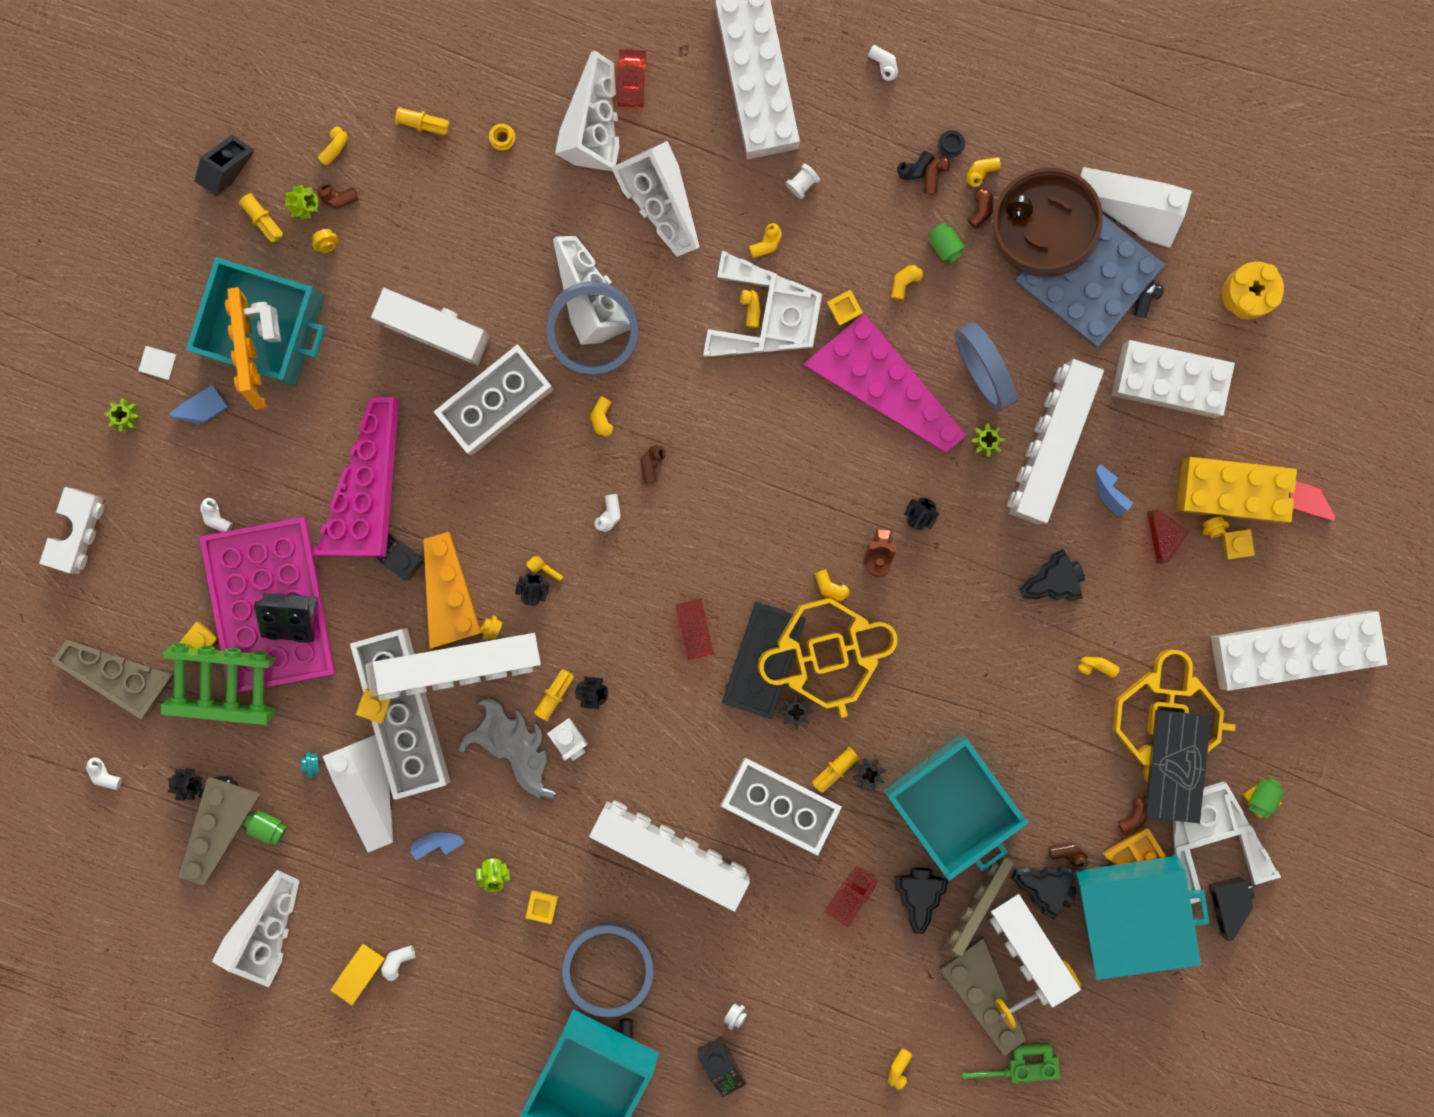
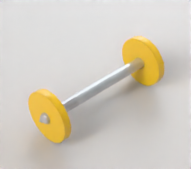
M1062 960V962L1072 975L1073 979L1081 989L1080 982L1075 974L1076 972L1073 971V969L1065 960ZM1034 992L1009 1008L1002 999H996L995 1005L1000 1013L999 1017L1003 1018L1010 1029L1015 1028L1016 1022L1012 1013L1038 999Z

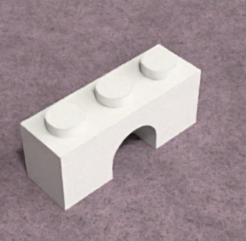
M64 487L56 513L65 515L71 520L73 531L66 540L47 538L39 564L72 574H79L80 570L84 569L88 559L86 555L88 546L92 544L96 535V530L94 529L96 521L101 518L104 511V504H102L104 498L75 488Z

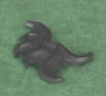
M486 698L478 701L479 705L485 706L486 717L476 731H471L464 736L459 751L464 752L470 743H477L498 759L507 758L511 762L516 780L524 790L539 799L543 797L553 801L556 790L544 787L542 783V775L547 763L546 751H537L543 739V733L537 723L534 724L535 732L530 733L526 727V721L519 711H515L516 719L511 720L506 716L503 707L496 700Z

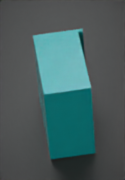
M215 257L186 350L200 357L235 367L231 358V351L235 350L234 341H231L228 333V325H232L231 316L227 314L225 300L229 299L227 289L239 287L247 298L248 308H251L252 303L267 302L268 305L277 309L281 342L269 343L265 341L263 336L259 335L257 321L261 320L260 317L250 318L253 333L248 334V337L252 338L256 348L257 358L252 359V362L255 363L258 373L261 376L296 386L306 355L316 358L326 327L318 325L316 322L325 296L312 286L300 284ZM314 329L318 331L312 350H308Z
M961 734L883 790L949 881L973 863H976L981 871L987 869L1008 853L1002 842L1028 824V821L1018 810L971 743ZM995 847L999 848L1000 851L984 863L979 860Z
M1173 854L1171 857L1076 871L1091 963L1096 980L1201 965L1195 926L1210 923L1205 891H1189L1186 871L1177 854ZM1199 898L1202 916L1193 918L1190 899Z
M573 1009L528 1095L520 1117H631L653 1076L659 1053Z

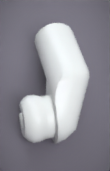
M873 45L868 57L879 62L881 76L884 80H894L898 75L895 56Z
M617 494L604 496L607 510L595 520V528L597 530L607 532L620 520L621 514Z
M212 498L204 499L200 506L204 523L220 532L231 531L233 523L221 518L217 502Z
M99 758L89 759L86 769L93 784L119 790L122 778L109 775L104 763Z
M410 945L388 954L381 968L382 975L388 981L398 978V969L402 962L416 957L413 946Z

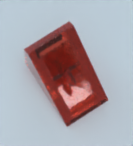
M1160 510L1148 511L1147 515L1157 564L1168 563L1190 531Z

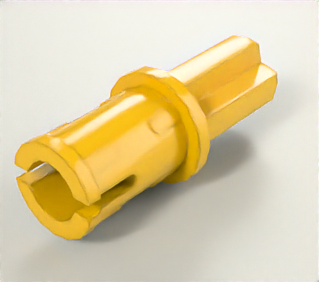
M398 107L395 116L396 124L416 128L418 132L424 130L445 136L449 131L450 122L448 120L427 115L426 111L419 113Z
M252 193L245 195L239 201V205L253 220V226H258L271 243L278 242L283 237V232L271 219V213L263 209Z
M562 669L551 687L545 690L544 698L533 713L541 719L548 721L558 703L564 701L562 697L574 680L573 674Z
M848 746L832 763L828 762L829 766L812 781L813 786L823 793L838 778H844L843 774L860 760L859 756Z

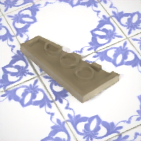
M70 640L65 641L51 661L141 720H144L174 677L172 674Z
M212 777L207 779L178 878L202 886L208 882L261 794Z
M1005 857L1000 858L987 868L986 878L975 889L972 900L964 909L960 919L939 950L940 953L947 957H962L1014 864L1012 861Z
M981 936L966 948L962 957H953L941 966L940 970L1002 1054L1006 1056L1026 1041L1015 1013H1012L1016 1022V1027L1010 1029L1003 1018L999 1017L1000 1013L995 1005V1000L998 998L1002 999L1008 1008L1011 1007V1003L984 938Z

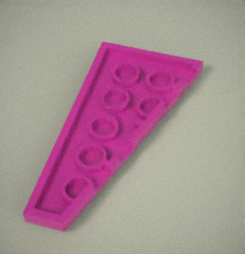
M865 313L803 364L804 367L819 374L825 380L845 390L851 396L877 412L884 414L898 425L905 427L944 453L967 436Z
M370 398L359 427L361 429L357 444H353L351 448V460L348 468L344 467L330 504L331 513L327 523L322 525L320 530L322 536L318 547L314 546L313 556L386 557L399 409L398 398Z

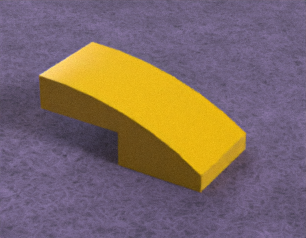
M362 944L330 991L352 1006L385 958L365 944Z

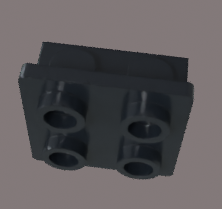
M264 593L262 601H255L254 604L261 637L270 640L314 642L315 632L313 623L319 604L318 598Z

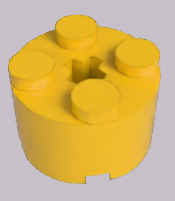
M1250 262L1236 269L1227 277L1222 286L1221 297L1225 308L1236 315V317L1252 320L1271 312L1281 303L1284 284L1281 275L1274 265L1264 262ZM1251 287L1252 289H1254L1256 294L1254 292H1250L1249 288Z

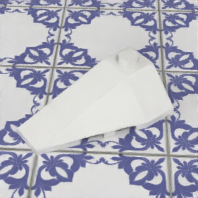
M592 51L561 125L555 154L576 166L613 171L612 167L616 165L619 151V137H615L614 122L618 121L617 112H613V97L616 95L614 63L596 51Z
M668 141L612 167L622 192L628 199L632 198L641 209L639 211L644 218L648 217L657 228V234L677 257L700 247L679 165Z
M1086 167L1082 168L1080 176L1096 191L1101 202L1102 211L1117 220L1116 222L1121 226H1126L1136 233V236L1143 241L1167 248L1171 247L1185 217L1192 193L1191 190L1167 183Z
M558 236L553 239L564 290L575 284L587 281L602 282L609 285L612 283L607 275L603 277L594 266L596 261L576 236ZM584 294L567 302L570 322L581 345L602 343L630 330L629 318L624 309L607 296Z
M376 735L324 755L323 759L331 779L367 852L393 843L392 810L390 806L391 790Z
M276 870L226 934L212 962L231 973L269 987L282 963L283 939L287 938L289 929L286 928L289 914L293 912L299 880Z

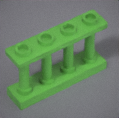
M185 643L172 644V646L163 651L162 657L174 659V695L161 704V715L267 725L275 718V707L266 706L264 703V668H269L275 663L276 656L267 655L266 651L242 653L237 648H228L221 651L215 650L213 646L190 648ZM185 660L200 662V698L188 699L185 695ZM212 663L227 664L226 700L223 702L214 701L211 698ZM238 665L253 667V700L250 705L240 704V701L237 700Z

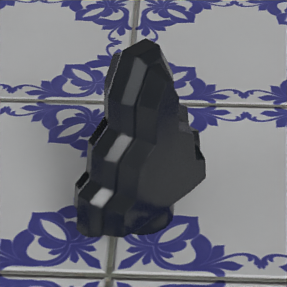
M1061 549L1051 554L1050 561L1041 565L1039 574L1029 578L1019 590L1022 598L1041 599L1048 596L1053 600L1065 598L1071 602L1083 599L1080 582L1085 581V575L1080 563L1077 560L1071 562L1065 550Z
M1061 865L1057 869L1044 867L1039 871L1029 867L1014 868L1011 874V879L1017 886L1030 893L1032 902L1039 905L1041 912L1052 919L1056 918L1062 906L1069 908L1076 895V887L1071 886L1074 869Z
M913 867L911 868L910 875L894 876L895 890L900 893L901 904L908 909V921L914 934L925 933L931 922L932 910L939 906L941 895L947 891L948 879L932 876L933 870L930 868Z

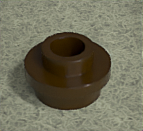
M1014 196L1007 203L1006 212L1015 220H1025L1033 214V205L1026 196Z

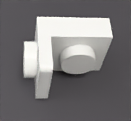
M267 302L252 303L251 308L243 309L244 315L249 318L260 317L261 320L257 321L259 335L263 336L265 341L269 343L281 342L277 309L268 305Z
M570 717L547 733L562 754L561 757L564 761L569 757L574 761L586 752L583 747L588 743Z

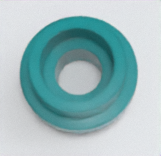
M306 752V757L301 758L302 774L308 773V779L312 778V775H319L317 753L310 754V752Z

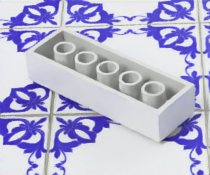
M714 0L746 159L799 149L800 140L771 1Z
M1076 359L1063 364L1062 368L1058 367L1053 382L1057 384L1053 392H1049L1046 397L1044 407L1047 410L1044 417H1040L1036 424L1035 432L1038 435L1036 440L1030 442L1025 457L1029 459L1026 466L1021 467L1017 475L1016 482H1019L1017 491L1012 492L1009 497L1007 507H1010L1008 514L1037 525L1048 523L1102 378L1103 369Z
M1364 611L1210 636L1219 689L1227 691L1388 665L1379 611Z
M407 628L350 644L363 693L365 689H369L365 664L414 654ZM399 691L400 697L392 698L384 722L379 724L372 721L394 800L442 787L451 782L425 692L406 696L405 691Z
M535 633L374 661L365 664L370 695L371 697L378 696L379 701L400 697L399 691H405L407 696L427 692L426 686H432L433 691L454 687L453 681L458 680L461 686L481 682L480 676H485L486 681L507 677V671H511L512 676L534 672L533 666L541 665Z
M618 801L606 802L589 836L590 838L734 912L736 911L750 883L749 874L746 872L747 868L734 861L730 865L722 860L723 856L711 849L708 852L699 849V844L690 838L685 837L682 840L674 835L675 831L667 826L661 825L658 828L650 823L651 819L641 813L637 812L635 816L627 812L628 807Z

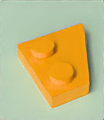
M1148 827L1142 828L1102 853L1104 857L1117 865L1166 857Z

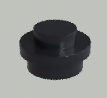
M954 130L944 132L938 141L940 152L950 158L959 156L965 147L964 137L961 133Z

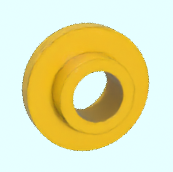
M497 124L490 130L489 141L495 149L506 151L514 145L516 135L509 125ZM500 134H506L507 140L500 142L498 137Z
M330 229L320 230L312 237L313 249L322 253L331 252L339 242L337 235Z
M1223 516L1215 517L1202 524L1204 527L1202 532L1204 536L1210 535L1211 538H1217L1226 533L1225 529L1229 527V523L1224 521Z
M492 615L490 619L485 618L480 629V633L483 634V640L488 641V639L495 640L502 626V621L497 620V616Z

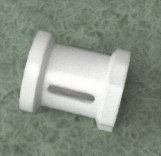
M804 163L801 166V171L792 180L788 179L785 184L796 197L803 199L805 197L804 193L814 183H819L821 180L817 173Z

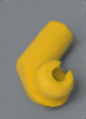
M334 127L330 131L329 136L333 140L318 156V159L326 166L340 154L348 141V134L341 127Z
M999 157L975 161L966 174L967 183L972 187H979L983 183L982 180L987 172L1000 171L1001 163Z
M771 223L767 225L762 242L749 246L753 259L776 251L782 237V232L777 224Z
M908 265L898 272L894 277L891 298L904 300L906 285L913 281H920L923 277L922 269L916 265Z
M1083 657L1080 659L1081 663L1077 667L1079 672L1087 676L1091 674L1094 668L1111 678H1115L1120 670L1117 665L1102 657Z
M901 1048L893 1061L888 1076V1083L897 1090L903 1089L907 1083V1079L902 1076V1073L913 1057L910 1052Z

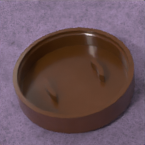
M1040 168L1029 171L1013 180L1000 195L993 219L995 239L1005 259L1022 272L1040 277H1052L1071 272L1085 263L1099 244L1103 224V211L1100 199L1093 187L1084 178L1071 171L1060 168ZM1018 195L1028 197L1033 205L1031 217L1025 220L1011 218L1006 212L1007 203L1011 198Z

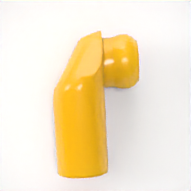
M743 290L740 295V302L744 305L748 304L746 327L759 328L761 308L758 294L754 290Z
M600 396L590 415V420L594 431L598 435L607 437L611 435L613 426L608 423L605 414L612 402Z
M827 569L814 573L820 592L824 597L831 598L836 602H841L849 597V588L844 584L839 586L832 583Z

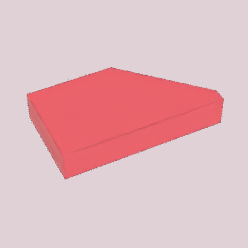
M1296 481L1295 493L1289 494V498H1294L1293 510L1334 521L1335 515L1321 489Z

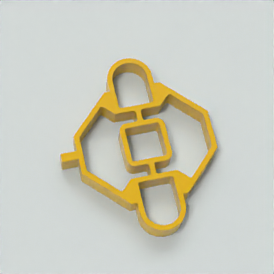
M831 598L798 605L778 639L777 647L765 651L760 656L757 664L758 672L768 683L773 685L787 683L789 687L827 709L836 706L838 716L841 718L847 717L845 704L857 701L877 667L878 659L890 655L895 650L897 634L889 624L878 621L868 623V620ZM829 603L853 618L847 628L850 638V644L848 645L844 644L843 636L836 632L817 636L807 640L808 655L802 657L799 643L789 637L804 609ZM878 626L884 627L890 635L888 647L881 652L861 657L856 632ZM836 638L842 662L818 668L813 644ZM794 649L799 674L780 679L768 678L764 672L766 659L772 654ZM853 650L855 662L865 668V672L851 696L825 703L802 689L807 680L804 663L807 661L811 662L814 672L823 674L847 667L849 664L847 651Z
M1169 649L1161 652L1154 661L1153 672L1145 674L1115 699L1112 730L1137 761L1144 765L1143 776L1147 784L1152 745L1145 744L1137 751L1120 730L1123 702L1142 686L1146 685L1151 692L1166 694L1165 702L1153 701L1150 704L1147 732L1151 736H1153L1155 710L1159 706L1180 708V712L1189 713L1186 705L1174 703L1175 695L1191 696L1197 690L1215 711L1213 738L1208 742V752L1221 742L1222 730L1235 731L1236 724L1223 722L1224 710L1198 678L1192 676L1193 664L1190 657L1179 650ZM1172 654L1180 656L1185 666L1183 688L1181 691L1160 688L1162 663L1166 657Z

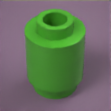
M945 222L928 233L931 239L929 243L943 263L949 261L952 264L964 255L962 250L965 249V246L951 226L948 227Z
M1267 777L1266 781L1260 779L1249 800L1251 804L1248 809L1269 819L1271 813L1275 814L1285 794V791L1281 790L1283 784Z
M260 810L256 814L251 812L244 824V827L247 828V835L267 845L272 843L277 846L287 829V826L283 825L281 820Z

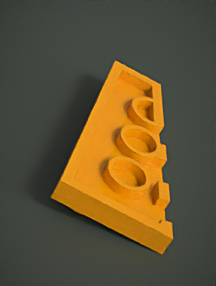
M239 287L227 289L229 299L225 300L227 314L231 316L232 324L228 325V333L231 341H234L235 349L231 351L233 365L237 367L238 375L234 376L235 388L255 410L266 408L265 398L259 396L257 386L262 385L261 375L258 373L255 363L252 362V359L257 358L256 348L252 338L248 337V334L253 333L251 320L243 312V309L248 308L247 298Z
M451 532L423 539L429 649L480 634L479 622Z

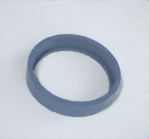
M581 282L565 289L552 303L547 317V339L554 355L568 368L584 374L609 372L623 364L635 348L638 338L637 315L630 300L617 288L602 282ZM584 294L604 295L616 301L626 312L630 322V338L625 349L615 358L604 363L586 364L570 358L559 348L554 334L555 320L562 307L577 296Z
M970 322L957 329L954 336L960 356L972 380L986 401L996 411H1001L1016 403L1017 394L1012 378L1002 357L988 335L975 322Z
M600 923L583 930L570 944L562 967L564 986L573 1002L582 1010L600 1017H616L635 1009L647 996L654 974L653 956L646 941L633 929L618 923ZM599 934H617L629 939L640 950L644 958L646 976L643 987L633 1000L620 1007L602 1008L592 1005L576 992L572 984L570 966L574 953L583 942Z

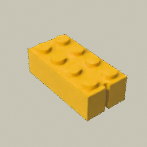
M1196 457L1184 458L1181 462L1176 512L1273 523L1292 522L1294 498H1289V494L1295 493L1297 469Z

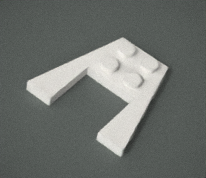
M722 251L718 279L769 287L760 338L708 329L703 356L715 357L813 348L822 294Z
M1224 781L1204 787L1200 824L1173 821L1174 854L1178 855L1185 868L1189 891L1201 890L1190 849L1237 835L1240 838L1253 884L1257 885L1281 878L1265 848L1262 847L1254 829L1244 816V812ZM1190 899L1191 904L1199 902L1200 899Z

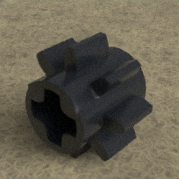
M924 497L918 501L911 499L904 512V515L907 516V523L915 530H923L925 526L931 529L939 515L936 512L935 503Z
M530 572L524 577H519L515 594L521 595V602L534 606L539 604L540 601L545 602L550 584L544 583L542 575Z
M585 676L584 681L578 683L575 689L576 699L582 701L580 707L599 709L600 705L606 702L608 688L602 685V678Z
M794 694L793 701L791 702L783 699L786 708L779 710V713L787 715V718L784 720L785 725L792 721L797 729L798 722L803 720L804 723H809L805 716L806 713H812L813 710L805 708L804 705L808 702L806 698L799 702L797 695ZM795 704H798L799 709H803V713H799L798 718H794L791 713H788Z
M864 757V764L861 766L854 765L855 769L858 770V775H854L853 780L861 779L860 788L862 790L866 785H870L872 790L875 791V784L877 782L884 783V780L880 778V773H884L886 769L876 767L878 759L868 763V760ZM870 767L872 771H876L872 775V780L862 777L866 773V768Z
M175 769V775L168 778V793L176 794L175 800H195V795L202 791V776H195V769Z

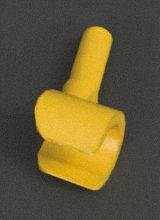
M533 556L527 561V566L532 572L537 573L542 569L559 582L562 580L563 576L546 565L539 556Z

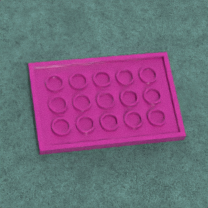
M307 517L200 536L220 650L237 648L242 653L266 651L267 655L276 656V662L269 668H264V687L336 674L315 558L312 555L313 548ZM264 593L317 597L319 604L313 623L315 632L314 642L262 638L254 610L255 601H262ZM223 664L227 682V664ZM238 665L237 693L253 690V667Z

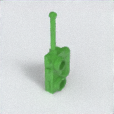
M1049 1043L1019 1045L1013 1050V1058H1009V1069L975 1073L963 1072L961 1078L966 1080L969 1078L1005 1076L1010 1077L1011 1082H1014V1084H1019V1082L1030 1083V1081L1056 1080L1060 1079L1059 1060L1057 1055H1053V1047ZM1043 1055L1042 1061L1025 1062L1024 1056Z

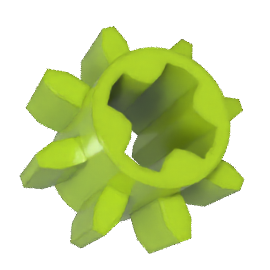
M303 185L293 186V192L286 193L285 207L291 212V217L300 216L301 219L311 218L310 213L318 212L319 198L312 192L313 188H304Z
M121 398L120 404L110 402L112 408L109 412L105 413L111 420L108 426L112 428L118 426L119 432L123 433L126 432V427L136 429L135 423L137 419L142 418L135 411L138 405L133 403L128 406V400ZM126 412L127 417L120 419V414Z
M989 423L985 424L983 432L976 428L974 432L978 436L970 440V443H976L978 447L975 453L985 451L986 457H990L992 449L999 453L1001 449L997 445L1005 441V438H999L998 432L1000 428L991 430ZM986 434H988V438L993 439V443L989 444L988 447L981 440Z
M495 858L483 861L482 869H476V881L479 882V887H484V890L487 892L502 890L504 882H510L507 864H502L501 860Z

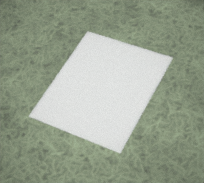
M145 346L138 371L169 380L176 354Z

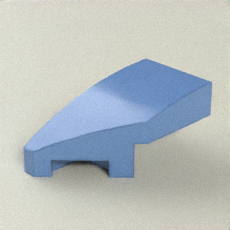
M211 385L170 412L169 417L173 420L180 419L200 425V422L205 423L226 411L228 406L214 386Z
M1100 464L1095 470L1099 498L1119 517L1129 510L1133 502L1113 487L1118 477Z
M434 832L412 842L410 852L417 861L438 847L446 855L464 844L465 841L457 834Z

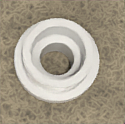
M734 1004L724 1019L728 1029L732 1030L734 1027L739 1029L747 1017V1014L744 1013L745 1006Z

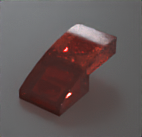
M619 49L617 106L644 107L645 50Z
M702 599L675 604L688 660L713 655L714 651Z
M856 866L824 912L848 927L862 904L866 903L879 881Z

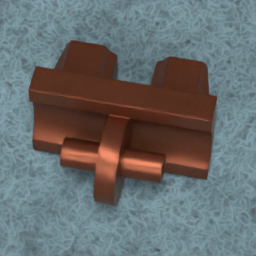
M877 529L874 538L869 542L865 552L863 564H867L868 572L874 577H883L890 570L897 544H891V531Z

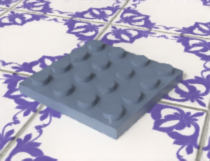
M1103 215L1099 244L1085 263L1071 272L1052 277H1040L1021 272L1014 282L1097 348L1165 264Z

